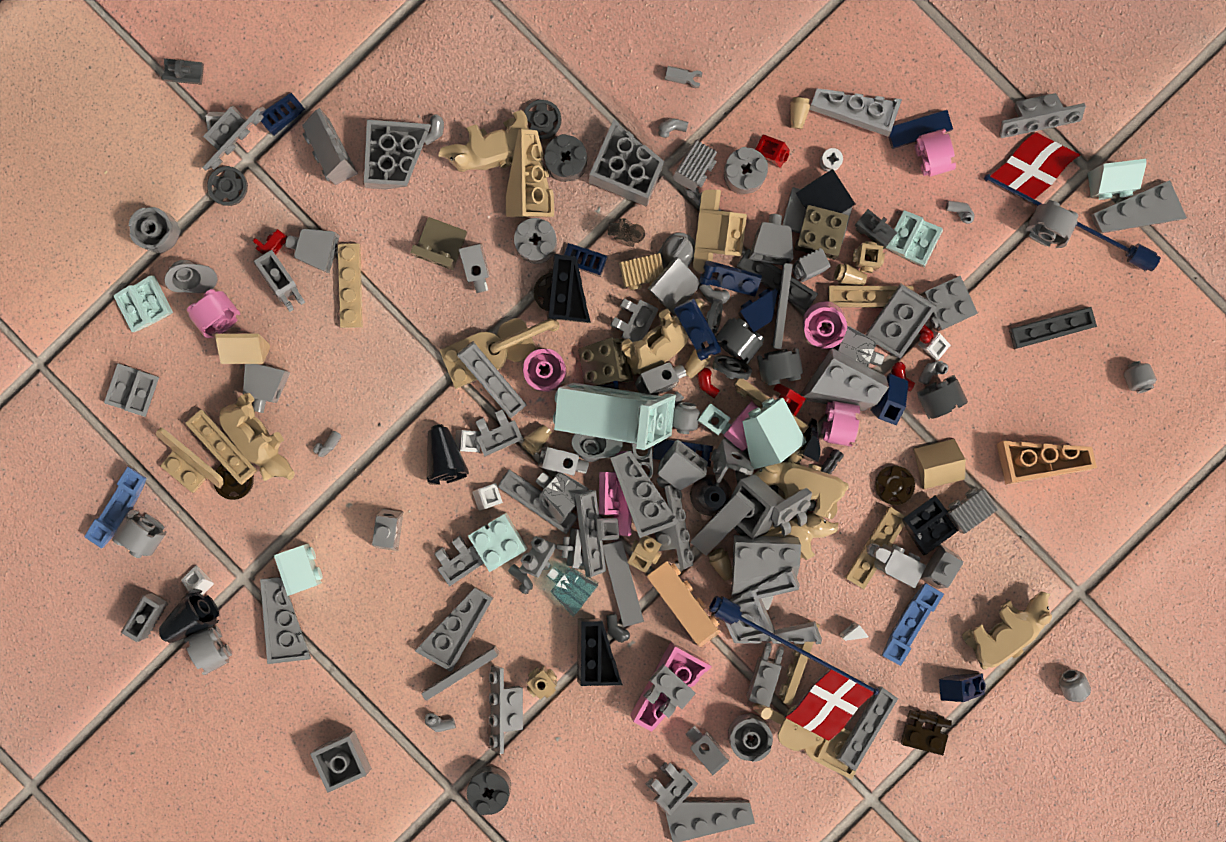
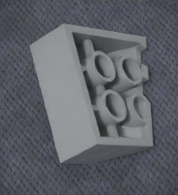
M320 108L315 110L302 125L305 130L303 136L307 143L312 145L314 149L312 153L317 162L321 164L322 172L327 181L331 180L337 185L358 173L330 119Z
M613 119L589 174V183L647 207L664 161L646 145H642L634 138L633 134L629 131L627 132Z
M367 120L364 170L365 188L387 190L407 187L431 124Z
M831 348L800 395L806 398L805 401L822 404L832 401L856 404L860 406V411H865L878 404L889 386L886 376Z
M734 535L731 598L793 567L797 577L801 556L799 538L759 536L752 539L748 535Z

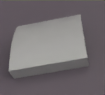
M675 257L650 285L648 290L675 315L674 309L687 302L702 284L679 258Z
M117 363L104 403L146 417L159 377Z

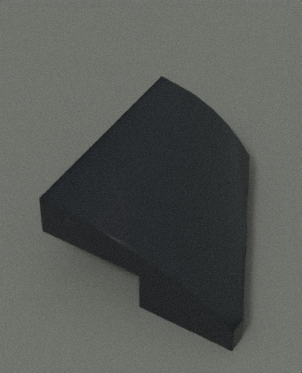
M811 418L808 424L809 427L803 434L807 436V442L801 447L798 454L808 461L818 462L821 449L817 420Z

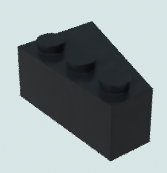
M558 254L553 256L547 319L591 323L576 256Z
M578 618L577 682L580 686L623 685L603 621L599 618Z

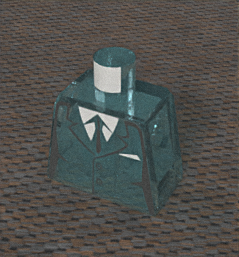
M554 566L546 575L556 583L550 592L573 617L599 585L596 580L586 577L585 574L572 567H569L563 574Z

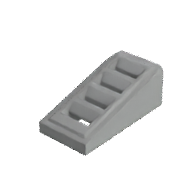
M617 518L597 519L598 541L619 539Z

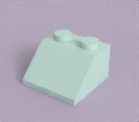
M1146 159L1106 163L1088 173L1091 198L1099 197V200H1105L1117 194L1120 197L1132 196L1134 191L1141 188L1147 163Z
M309 544L274 555L287 596L322 583V572L319 567H316L314 561L316 554Z

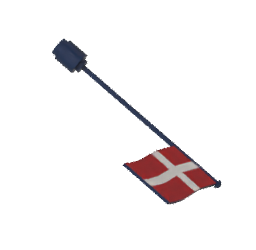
M1036 132L1018 147L1003 166L992 175L986 174L984 180L986 182L990 181L1038 206L1043 203L1035 199L1054 183L1068 164L1081 155ZM1077 221L1076 226L1126 251L1125 256L1128 257L1127 262L1144 271L1149 270L1151 272L1159 264L1161 257L1157 255V252L1139 243L1128 248Z
M715 596L711 601L708 610L716 618L729 625L740 620L830 669L811 687L799 705L785 716L788 720L829 741L845 727L856 710L872 695H878L879 689L877 687L873 688L745 619L741 616V606L723 596Z

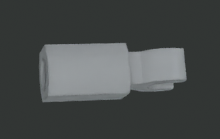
M668 66L665 80L681 84L689 83L691 87L699 88L700 83L695 82L693 78H702L703 73L698 70L688 72L686 69Z

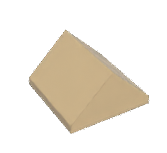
M216 334L221 364H263L270 350V344L260 334Z
M955 439L913 449L923 489L965 479L966 459Z

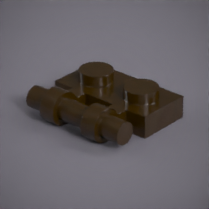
M910 710L908 718L914 719L915 722L914 725L905 723L901 744L943 756L948 734L941 732L942 727L950 729L952 720L944 719V716L928 715L925 711ZM923 723L933 724L932 730L923 728Z

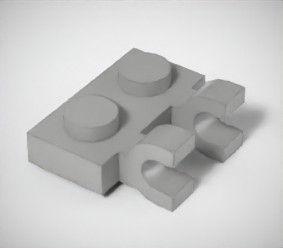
M624 298L620 308L633 314L628 324L615 317L610 326L623 331L621 338L625 340L630 339L632 342L641 341L647 334L658 308L642 300H639L636 305Z
M503 409L495 412L501 425L498 428L490 431L484 418L476 421L482 434L476 437L484 456L523 440L515 420L508 422Z
M808 488L801 490L774 506L771 521L774 522L773 526L775 528L778 526L782 528L781 534L783 536L791 533L789 521L793 517H797V524L800 527L807 523V515L804 511L809 508L812 492Z
M461 536L452 541L460 554L451 560L443 547L435 553V556L442 564L438 571L449 587L484 564L475 547L472 545L468 548Z
M662 664L649 679L653 686L643 696L654 704L660 693L663 692L669 699L659 710L670 718L677 706L683 709L696 693Z
M665 762L659 769L671 778L670 782L663 787L656 778H650L646 785L657 794L654 801L667 815L671 816L698 783L685 769L681 768L677 771L671 763L667 764Z

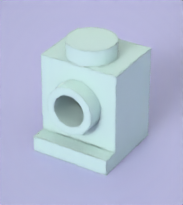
M711 403L708 404L698 419L699 423L716 435L720 433L725 434L731 425L729 423L731 418ZM713 417L718 418L719 422L717 425L711 423Z

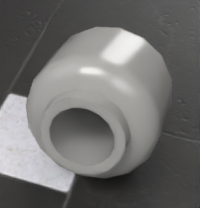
M1136 361L1128 365L1129 369L1124 372V378L1131 391H1136L1140 394L1154 388L1153 385L1156 383L1157 378L1150 364H1141V361Z
M680 402L679 405L675 406L673 427L677 429L678 433L689 434L690 431L698 428L700 411L696 408V405L689 402Z
M1073 669L1065 671L1059 679L1062 693L1069 701L1083 702L1091 693L1090 684L1085 674Z

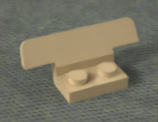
M704 190L701 195L693 268L696 271H705L703 268L706 261H712L713 253L742 256L747 214L719 211L721 190Z
M160 427L156 431V436L172 450L160 467L192 493H195L206 479L210 480L219 489L221 488L223 478L164 428Z

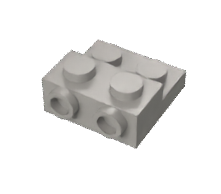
M961 276L921 293L922 297L937 306L931 317H929L933 328H937V331L946 329L978 314Z

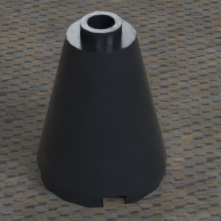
M443 424L432 426L431 430L428 431L427 442L428 484L440 485V481L452 483L466 478L469 470L449 428L444 427Z
M706 475L696 481L690 492L693 507L705 516H715L732 496L728 482L723 478L720 483L716 482L715 475ZM717 493V498L712 501L711 495Z
M192 589L187 592L159 627L160 638L165 642L174 643L193 633L213 627L219 621L217 620L219 610L213 599L209 595L205 597L200 594L203 592L200 589Z

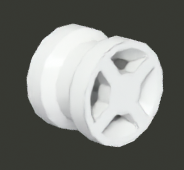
M835 148L826 150L820 158V166L826 172L832 169L836 171L843 162L842 153Z

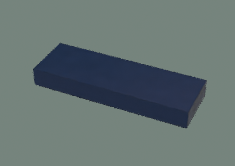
M948 110L893 126L888 137L891 148L895 149L917 142L919 136L944 128L946 129L945 133L952 131L953 126Z

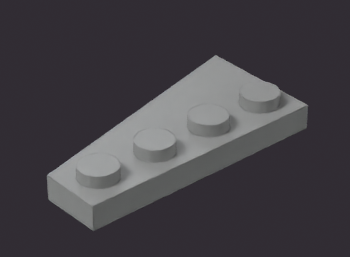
M475 587L415 652L452 672L494 597Z

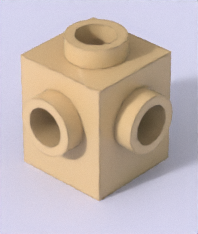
M869 241L858 246L853 253L855 268H860V272L873 273V270L879 269L884 263V246H879L877 243ZM865 255H867L870 258V261L864 260Z
M648 536L641 537L640 541L635 539L630 548V551L633 553L627 563L646 573L652 563L656 564L661 556V553L658 551L662 544Z
M543 666L539 669L537 667L528 674L527 690L533 697L537 696L541 700L544 696L549 698L556 692L557 676L550 668L547 669ZM542 681L545 683V687L541 688L537 683Z

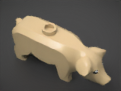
M522 110L514 112L513 118L503 122L507 130H496L487 134L485 129H479L478 125L469 126L466 128L469 132V142L466 145L453 144L441 147L439 157L448 159L459 172L487 170L498 166L501 168L509 167L513 161L518 130H529L526 114Z
M695 299L700 311H702L705 302ZM668 309L659 313L661 325L649 331L641 341L632 342L630 339H626L621 343V350L627 356V363L630 365L634 375H640L663 365L686 345L689 336L678 317L670 315Z
M245 393L238 398L237 403L222 408L220 410V424L242 455L248 461L260 467L263 481H267L272 477H284L292 480L295 472L287 459L278 454L279 445L284 439L279 432H275L270 436L264 424L255 417V411L252 406L254 397L250 393Z
M781 462L761 467L756 473L752 474H756L768 486L776 485L778 487V495L784 500L808 488L812 492L811 500H817V506L813 514L828 519L835 517L838 510L837 502L849 488L848 483L843 482L834 475L821 472L822 467L809 464L806 467L795 463Z
M810 512L806 514L807 523L801 527L797 524V517H793L789 521L791 533L786 536L781 534L782 528L780 526L775 528L773 524L769 531L761 536L798 537L801 543L800 559L808 560L815 556L811 549V540L813 538H823L837 532L838 522H828L822 516Z
M1040 591L1029 601L1026 609L1021 611L1015 608L1010 600L1001 606L1002 610L999 611L1002 622L995 625L989 634L986 633L982 624L972 631L969 629L962 634L965 643L974 649L977 661L982 669L986 670L989 667H997L1011 657H1019L1024 652L1023 648L1036 639L1041 630L1052 619L1048 606L1050 593Z

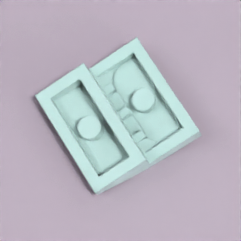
M904 210L894 229L897 234L889 242L886 249L925 268L943 232V228L923 220V217Z
M148 276L139 283L127 286L113 295L131 332L148 327L173 313L155 276Z

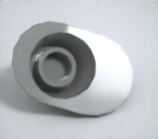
M675 233L666 239L658 251L661 254L664 269L675 257L679 258L687 267L694 259L696 244L690 235Z
M189 260L175 262L169 267L164 278L168 289L180 293H206L208 290L213 289L218 281L217 274L212 268L201 264H194Z
M575 434L572 438L574 451L583 460L588 462L615 456L620 452L623 441Z

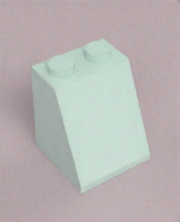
M769 398L762 403L763 407L750 411L748 413L749 417L742 421L750 463L754 469L781 463L807 442L783 398L776 400Z

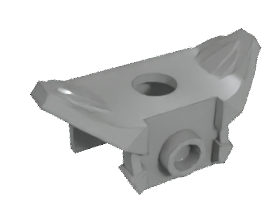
M724 437L719 447L714 449L711 455L714 465L713 473H715L716 482L720 483L727 469L735 470L738 485L741 479L748 477V475L752 476L754 468L750 464L748 449L746 448L742 452ZM732 454L739 456L740 459L734 458Z

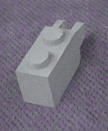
M272 250L254 260L256 268L278 300L284 303L289 312L294 310L293 305L287 299L289 296L294 295L297 302L301 305L305 303L298 292L295 282Z
M870 543L867 546V554L876 558L874 561L875 568L913 588L916 587L926 568V565L919 562L920 557L910 552L908 556L903 554L905 549L895 544L892 547L883 544L881 547L875 543Z
M766 643L762 656L757 660L746 695L749 701L767 707L770 706L782 668L780 663L784 653V648L779 646L774 661L769 660L768 657L772 648L770 643Z

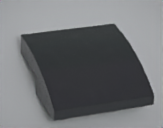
M834 169L796 192L805 209H807L808 205L844 213L856 205Z
M936 495L902 519L909 535L923 556L958 532L946 515L948 511Z

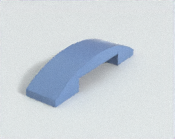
M127 467L117 483V490L100 517L94 520L84 537L101 549L104 548L114 536L115 531L127 513L132 510L147 478L131 467Z
M927 583L922 585L893 629L882 656L899 666L902 665L911 650L912 642L930 612H934L944 593Z

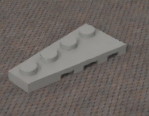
M817 88L809 110L889 137L902 99L895 98L894 101L884 100V97L881 96L868 98L863 97V94L857 93L852 96L845 95L841 91Z
M1170 180L1091 215L1098 232L1101 234L1187 218Z
M631 450L610 457L639 538L680 524Z
M282 578L260 579L267 664L311 659Z
M684 800L671 816L666 814L672 842H682L755 824L750 802L741 800H722L721 802Z

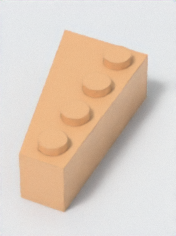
M1002 441L997 444L1005 485L1084 472L1097 468L1092 447Z
M666 561L647 577L695 643L702 647L721 633L717 628L720 624L712 614L708 616L704 609L707 606L701 598L698 597L696 599L691 592L694 589L687 580L683 582L678 576L681 572L674 563L670 565Z

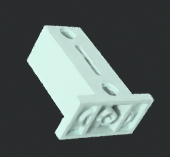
M571 383L559 387L555 393V402L557 404L553 415L554 430L637 444L636 449L646 450L672 436L676 394L667 393L663 396Z

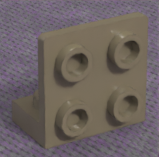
M808 205L800 236L795 243L794 250L811 253L821 248L827 258L835 260L840 253L849 216Z
M428 217L417 246L413 245L410 253L417 258L454 270L460 254L459 249L464 244L467 231Z
M611 337L579 348L584 384L600 386L612 381L629 382L633 380L631 367L627 363V356L621 350V343L624 339Z

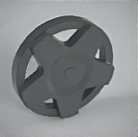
M536 100L530 103L524 110L528 122L532 124L529 130H537L538 135L541 132L547 134L539 135L540 140L549 139L559 131L562 118L558 107L548 100ZM537 105L536 111H529L532 107ZM546 105L551 106L554 110L548 111ZM558 120V124L554 128L553 123Z
M224 166L216 169L210 175L207 188L209 195L215 202L223 206H233L239 204L246 196L248 183L241 171L234 167ZM225 171L223 177L217 176L219 173ZM235 172L240 175L241 179H236ZM212 184L217 188L215 193H213ZM228 198L230 202H223V200Z
M720 299L712 300L711 309L707 312L706 316L707 323L714 336L718 332L722 317L723 302Z
M716 356L713 361V369L720 371L730 379L739 378L747 380L752 372L749 365L743 364L739 359L730 356Z

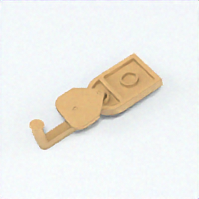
M514 318L501 324L497 335L490 332H480L439 351L454 387L458 389L477 380L457 356V353L472 341H474L495 368L500 370L505 364L506 359L514 362L525 360L536 349L532 337L548 330L557 331L560 324L557 320L548 319L528 328L525 321Z
M757 703L753 704V710L762 719H771L781 725L778 731V740L783 746L793 751L804 749L805 753L812 760L851 780L853 779L856 771L851 770L836 759L852 731L843 728L834 738L828 741L788 720L784 715L767 706ZM797 706L791 707V708L789 709L787 715H788L791 711H793Z

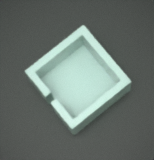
M507 513L488 523L490 528L486 524L468 535L489 572L528 549Z

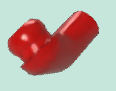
M924 324L919 331V339L922 343L927 344L933 339L934 333Z
M896 362L891 372L893 375L908 380V391L911 392L915 382L906 378L905 364L903 362Z
M703 368L697 376L699 388L715 399L720 390L711 384V370Z

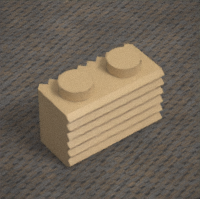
M660 253L619 262L624 288L629 287V291L642 288L641 284L644 283L651 285L664 271Z

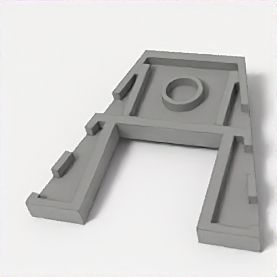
M793 567L729 599L741 606L742 617L788 642H794V644H804L805 642L821 644L822 637L815 621L775 630L761 599L799 590L800 584ZM740 620L732 625L726 623L734 643L761 644L762 641H772L773 644H781V642Z

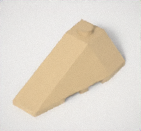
M518 130L506 191V217H554L553 190L549 189L547 177H549L548 170H544L542 162L544 155L537 130Z

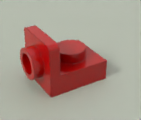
M764 134L755 149L766 160L773 162L779 168L789 158L790 149L785 142Z
M277 229L269 234L265 244L256 238L253 239V242L257 244L255 249L264 255L272 250L276 255L286 243L288 236Z
M780 383L776 384L773 390L780 394L778 398H783L790 412L796 416L806 398Z

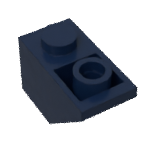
M768 288L758 295L759 299L755 302L749 300L740 306L742 310L738 314L749 325L748 330L752 333L772 321L778 293L776 288L772 291Z
M889 373L887 376L888 390L878 404L871 407L870 410L878 419L897 426L906 408L908 380Z
M983 673L949 675L939 679L940 699L942 701L966 702L984 695L986 683Z

